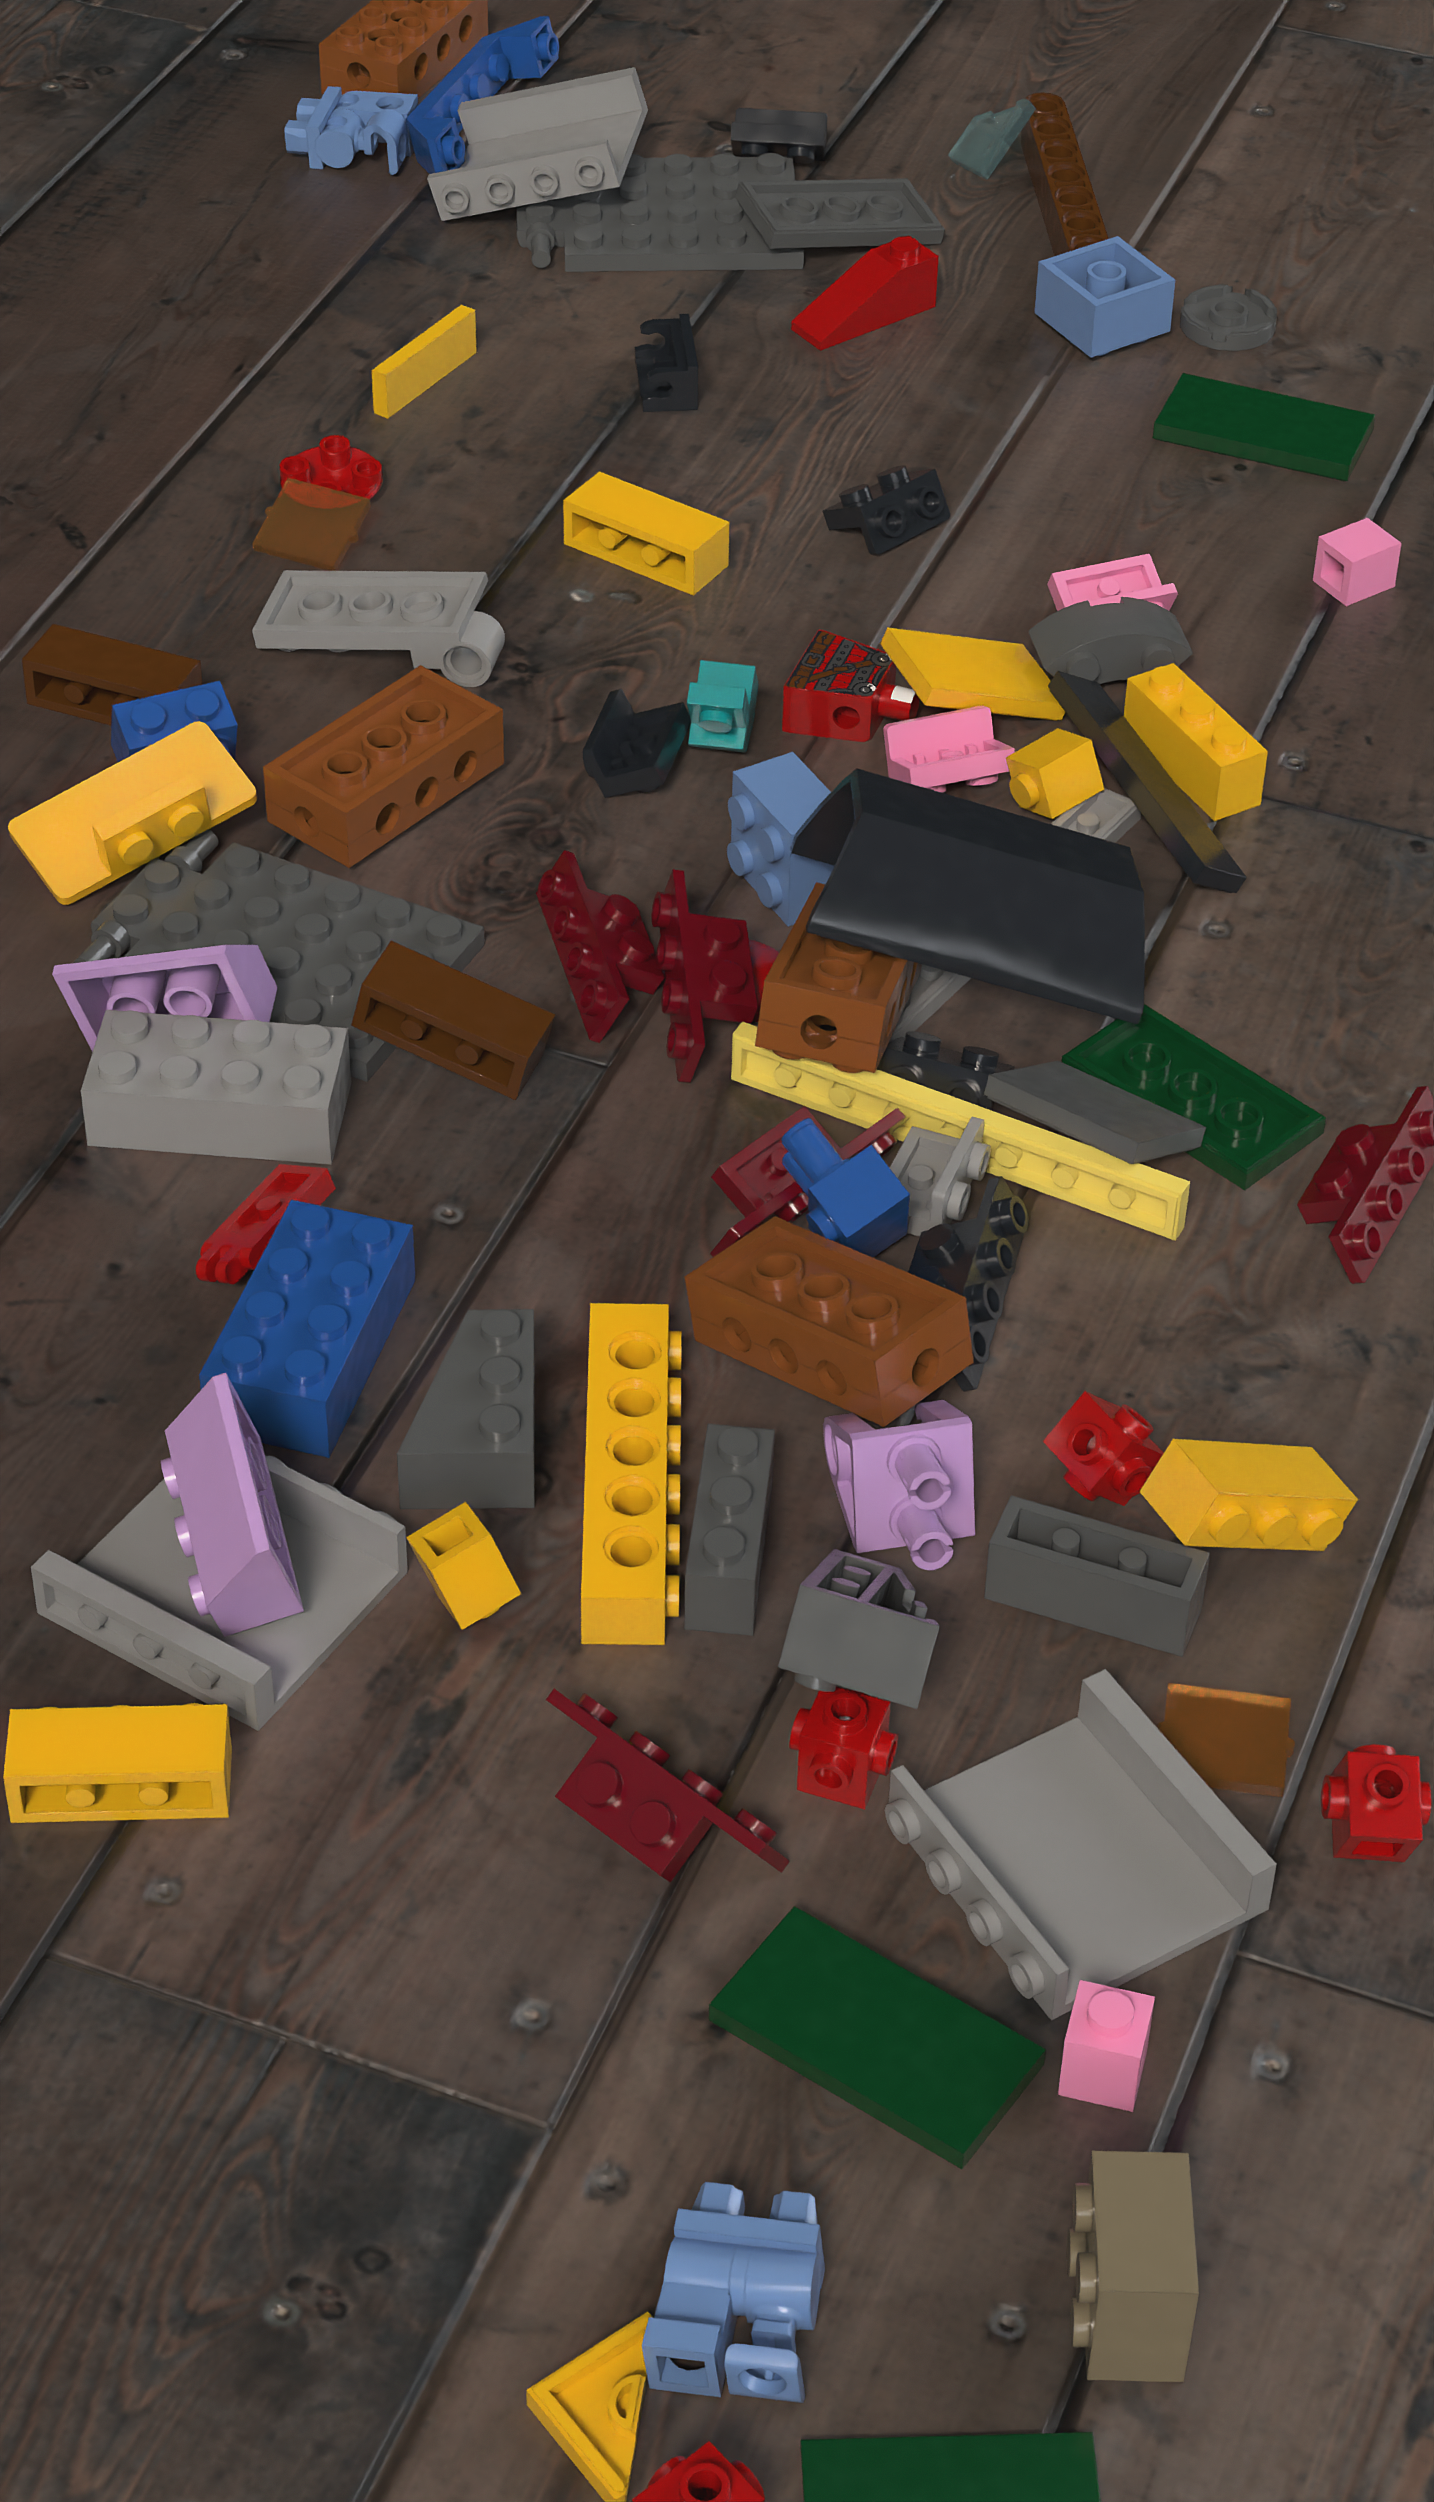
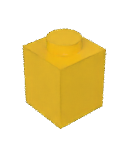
M1057 728L1006 757L1011 776L1009 782L1010 791L1019 807L1047 818L1054 819L1104 790L1092 739Z
M466 1502L406 1537L438 1598L462 1630L480 1619L493 1615L501 1606L521 1595L491 1534Z

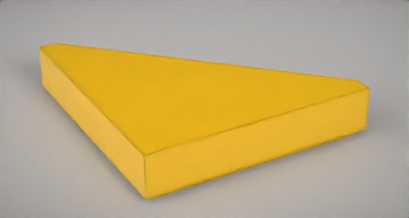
M648 2311L526 2390L527 2406L605 2502H627L647 2385V2373L641 2345L648 2319L653 2317Z

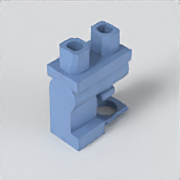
M328 86L321 99L301 98L296 112L297 120H289L285 126L287 153L308 154L309 166L312 169H324L325 165L333 168H344L350 164L359 150H364L366 155H373L378 142L387 143L388 172L390 175H394L398 172L405 157L411 156L414 151L406 118L418 106V94L348 91L342 95L341 87Z
M705 2182L702 2184L691 2210L678 2208L674 2225L675 2237L669 2248L664 2281L655 2316L648 2319L641 2345L649 2389L721 2397L726 2375L730 2394L804 2403L805 2389L800 2358L796 2354L795 2335L796 2330H814L820 2289L822 2288L825 2272L820 2225L817 2224L814 2196L809 2193L782 2191L780 2194L774 2195L769 2219L743 2216L745 2210L743 2191L729 2184ZM738 2316H746L747 2323H753L751 2331L753 2345L732 2344ZM670 2358L702 2361L705 2363V2367L698 2370H685L676 2366Z

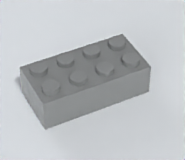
M106 1010L81 1088L87 1146L332 1165L351 1087L348 1028L327 1027L316 1024L301 1025L262 1022L259 1020L209 1018L196 1015L143 1013L132 1010Z

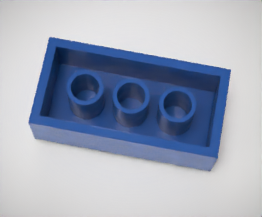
M291 1200L199 1374L200 1390L212 1377L226 1373L255 1426L262 1443L330 1458L415 1283L413 1225Z

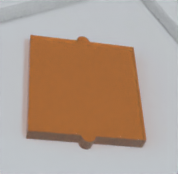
M288 478L273 506L265 509L267 517L252 546L258 552L329 571H337L351 543H356L359 540L357 532L371 507L370 499Z
M1168 1683L1164 1721L1157 1724V1728L1210 1788L1283 1797L1287 1758L1293 1755L1295 1747L1294 1740L1288 1738L1291 1699Z

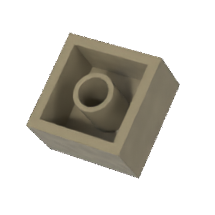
M1092 2150L1088 2183H1074L1073 2228H1068L1067 2275L1068 2277H1076V2297L1071 2298L1070 2304L1071 2347L1085 2348L1087 2380L1184 2382L1199 2297L1189 2153Z

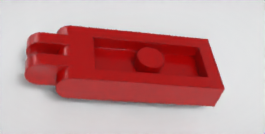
M279 1164L203 1243L200 1252L201 1257L196 1264L197 1278L205 1282L218 1281L224 1284H236L249 1269L254 1270L291 1200L320 1206L336 1189L328 1168Z

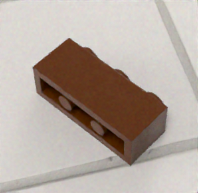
M52 624L22 658L27 704L111 725L112 705L202 685L200 660L57 624Z
M390 941L361 985L351 1026L516 1100L543 1057L555 1014L394 941Z

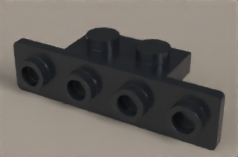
M1002 1176L988 1180L977 1218L951 1225L939 1224L927 1231L921 1232L908 1273L966 1297L974 1363L954 1376L963 1392L975 1390L978 1387L984 1364L989 1357V1348L998 1318L1002 1314L1003 1302L1009 1282L1015 1272L1016 1259L1023 1236L1029 1224L1027 1209L1023 1201L1018 1196L1013 1195Z

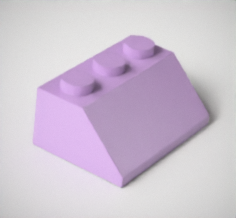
M220 945L55 965L52 973L92 1052L106 1010H132L143 1013L196 1015L209 1018L270 1022L277 992V985L258 945Z
M223 1373L214 1376L165 1430L171 1457L161 1460V1468L171 1497L173 1499L180 1497L184 1510V1515L174 1518V1522L185 1556L190 1557L194 1555L198 1574L188 1577L194 1604L201 1617L211 1614L223 1636L226 1637L303 1612L304 1609L261 1438L228 1375Z

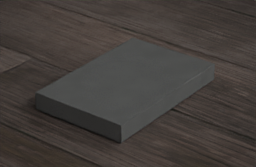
M1060 1061L989 1074L984 1095L994 1102L1130 1164L1201 1147L1206 1129L1201 1124Z

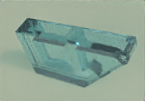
M1022 99L1016 102L1015 107L995 114L989 111L975 116L948 156L955 164L988 180L1036 108L1029 100Z

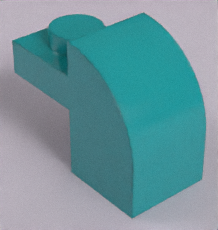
M700 660L697 683L690 682L687 698V707L691 719L689 747L743 753L747 751L753 728L759 688L755 666Z

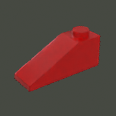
M909 235L894 238L889 243L872 248L791 321V330L822 351L936 307L939 256Z

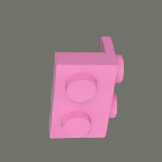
M1150 554L1052 573L1047 583L1057 611L1087 600L1090 606L1120 603L1121 597L1146 600L1170 611L1178 595L1174 583L1161 584Z
M983 705L889 723L883 728L889 778L941 793L946 791V784L965 780V784L976 786L998 781L999 773L1009 772L1006 757L1015 753L1013 747L994 739L991 710Z

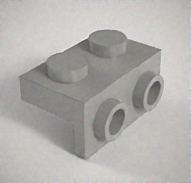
M971 1117L960 1139L914 1126L911 1127L890 1166L892 1172L910 1194L907 1233L920 1237L921 1232L927 1231L939 1224H950L952 1219L961 1221L970 1198V1184L973 1179L978 1181L983 1179L990 1159L991 1146L983 1143L984 1119Z

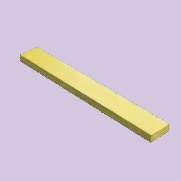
M743 1021L733 1032L731 1080L866 1129L896 1108H899L906 1118L892 1135L896 1140L904 1142L912 1126L960 1139L971 1117L984 1119L983 1143L991 1146L987 1173L998 1177L1002 1176L1006 1180L1176 1241L1184 1229L1190 1181L1140 1163H1127L1095 1147L877 1069L875 1073L868 1071L850 1073L838 1070L828 1062L805 1057L801 1059L779 1057L772 1050L756 1047L757 1026Z

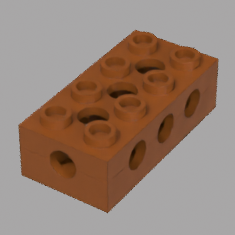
M488 0L370 1L319 43L321 94H324L328 86L341 87L342 95L348 91L418 94L419 99L447 75L482 37L488 35Z
M420 665L263 766L267 821L350 868L504 764L503 709Z
M816 882L764 980L755 1046L772 1050L777 1056L786 1059H801L805 1057L831 1063L835 1068L844 1072L858 1073L868 1071L875 1073L919 977L922 964L806 932V925L811 911L825 884ZM821 1025H831L836 1027V1030L827 1031L820 1029Z
M776 1216L684 1276L695 1341L882 1427L887 1426L974 1363L965 1296L833 1240L826 1239L819 1234Z

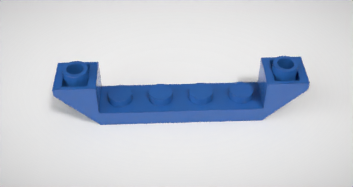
M540 16L482 37L406 118L416 160L429 174L458 169L465 162V144L462 137L459 136L463 126L457 111L461 102L494 96L508 79L541 78L559 59V41L556 34L552 31L549 16Z

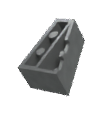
M483 1309L467 1311L397 1452L400 1509H454L464 1502L471 1509L535 1508L534 1309Z
M834 1549L800 1584L778 1667L795 1672L794 1680L811 1689L833 1692L836 1690L837 1685L917 1709L940 1626L936 1620L925 1618L928 1608L924 1602L914 1600L916 1590L901 1568Z

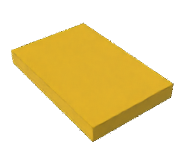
M889 627L885 631L880 644L925 706L961 710L983 705L990 708L993 714L1055 721L1063 719L1065 710L1048 687L1051 680L1023 644Z

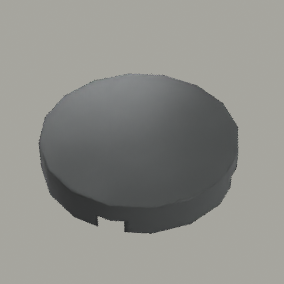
M1224 284L1206 286L1190 293L1184 299V306H1181L1180 328L1189 339L1199 345L1225 351L1254 349L1267 343L1275 334L1277 308L1268 297L1250 288H1245V294L1232 292L1233 286Z

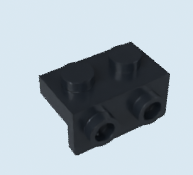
M738 108L736 110L735 122H732L731 129L733 155L759 157L765 153H776L783 157L793 158V163L799 164L812 163L814 160L825 161L828 116L822 112Z
M906 465L896 466L877 475L879 483L871 487L868 484H862L839 494L841 502L822 511L829 530L860 527L871 555L881 554L950 518V511L936 469L908 472Z
M622 689L610 691L582 751L585 770L590 777L595 778L605 798L633 791L646 793L665 783L691 723L686 706L683 702L634 713Z
M908 1031L905 1038L899 1037L888 1043L877 1070L992 1111L995 1102L984 1095L989 1074L1014 1070L1015 1066L998 1062L999 1054L992 1050L974 1046H965L963 1053L940 1047L942 1039L922 1032Z

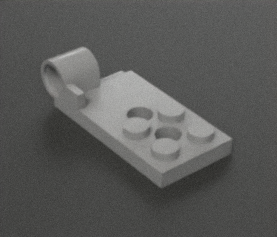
M284 570L252 629L256 648L279 649L285 652L298 649H329L332 652H345L348 650H410L414 669L420 665L427 669H441L447 679L463 687H476L487 681L505 642V634L499 622L486 613L474 611L488 582L486 572Z

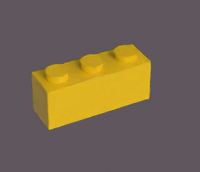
M600 471L563 500L565 545L694 596L729 566V521Z
M1174 663L1127 678L1124 717L1175 784L1213 821L1261 805L1268 751Z
M1172 1439L1139 1491L1184 1546L1325 1551L1327 1546L1340 1535L1344 1525L1343 1522L1358 1501V1498L1312 1447Z
M190 1703L171 1706L116 1705L112 1707L88 1708L43 1707L39 1709H10L3 1774L10 1822L229 1818L232 1745L228 1705Z

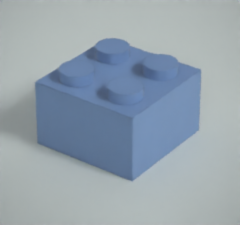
M1119 236L1038 261L1035 314L1089 357L1103 356L1110 351L1134 343H1142L1149 338L1170 332L1175 279Z
M794 752L733 771L732 797L728 800V811L732 820L731 843L727 846V857L730 866L736 875L743 876L754 888L762 904L767 908H772L788 927L795 924L816 882L826 884L835 866L791 853L790 848L796 832L819 804L831 793Z

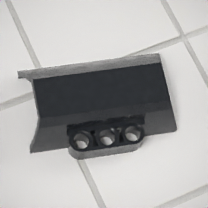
M858 768L837 785L796 832L790 848L792 854L835 865L811 911L806 925V932L1138 1024L1144 1009V891L1130 847Z

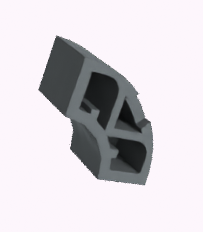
M1121 597L1120 603L1090 606L1088 600L1079 602L1051 614L1028 631L1044 669L1052 676H1055L1057 671L1098 682L1099 684L1113 680H1127L1129 677L1171 663L1179 666L1193 654L1174 614L1157 604L1131 597Z

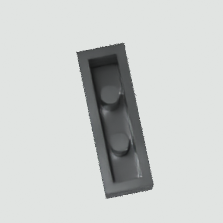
M707 1424L685 1572L684 1630L753 1636L773 1488L775 1429Z
M1011 1495L989 1542L984 1599L1183 1657L1202 1610L1210 1553Z

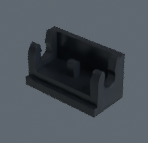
M679 314V318L645 321L640 325L641 334L650 335L658 333L664 339L657 345L645 344L635 347V364L643 412L698 410V362L689 314Z

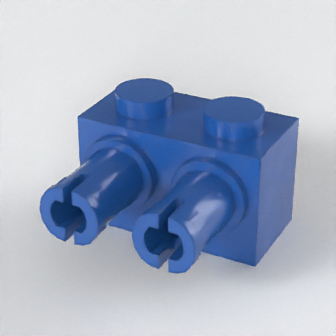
M215 681L112 705L111 746L117 762L197 721L208 725L235 760L238 724L221 682Z
M811 1118L800 1121L784 1134L781 1143L788 1152L782 1158V1164L808 1196L806 1219L811 1232L870 1257H875L907 1234L910 1194L872 1145L853 1158L843 1160Z

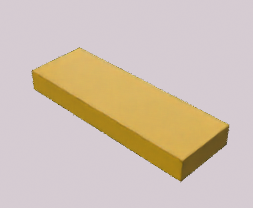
M460 305L371 370L374 414L387 419L476 354L475 309Z

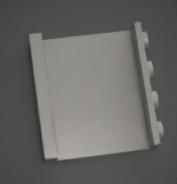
M633 67L461 102L457 111L469 144L465 152V162L458 169L432 173L427 177L441 221L620 187L648 112L636 68Z
M265 1456L304 1611L224 1637L211 1614L201 1617L194 1604L188 1577L198 1574L194 1555L190 1557L185 1556L174 1522V1518L184 1515L181 1498L173 1499L171 1497L165 1479H163L78 1564L48 1550L31 1566L37 1613L208 1705L227 1704L229 1716L259 1731L407 1574L405 1526L398 1523L389 1514L382 1511H374L342 1495L333 1486L326 1483H318L288 1468L279 1459L273 1456Z
M1106 1669L1082 1680L1078 1717L926 1790L921 1788L904 1765L891 1770L889 1804L885 1807V1816L893 1835L902 1844L909 1843L925 1862L927 1873L936 1889L944 1895L950 1894L965 1912L969 1927L976 1939L984 1946L991 1945L1008 1966L1010 1977L1017 1990L1025 1998L1030 1999L1033 1997L1051 2020L1073 2009L1080 1980L1116 1988L1269 1910L1277 1864Z

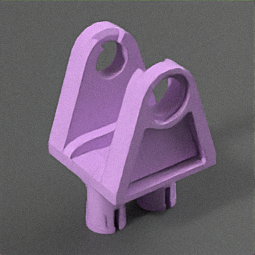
M945 1400L916 1404L914 1408L917 1420L921 1419L922 1423L874 1429L854 1413L826 1417L823 1424L826 1460L856 1553L907 1546L911 1553L910 1557L917 1567L924 1570H935L944 1566L951 1559L953 1549L949 1545H953L952 1539L975 1536L972 1422L969 1416Z

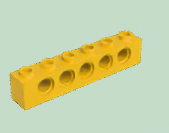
M590 1303L581 1579V1644L665 1645V1617H679V1575H665L666 1565H679L680 1524H666V1515H680V1474H667V1465H680L681 1425H667V1417H681V1378L668 1377V1370H681L682 1331H668L669 1304Z

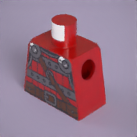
M819 629L784 685L782 731L867 742L872 740L884 717L900 721L915 719L920 698L913 689L895 685L896 665L885 651Z

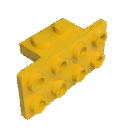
M197 721L15 817L9 822L8 830L12 840L60 904L69 905L251 807L257 801L255 786L208 725Z

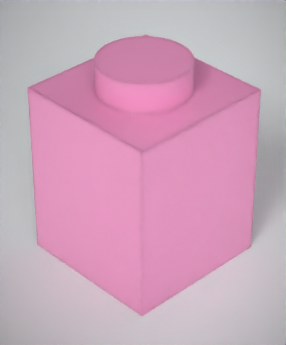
M1369 518L1321 535L1318 538L1313 581L1345 606L1395 587L1401 542Z
M1083 1980L1079 1981L1064 2041L1058 2095L1133 2112L1147 2054L1155 1996Z

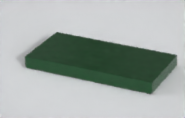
M1182 373L1154 422L1153 438L1159 441L1336 480L1348 481L1373 431L1375 414Z
M1145 1004L1138 1024L1116 1019L1064 1054L1061 1062L1205 1126L1206 1129L1201 1147L1185 1151V1153L1244 1191L1324 1133L1325 1116Z
M796 1906L788 1912L709 2004V2021L960 2169L966 2166L1045 2063V2048Z

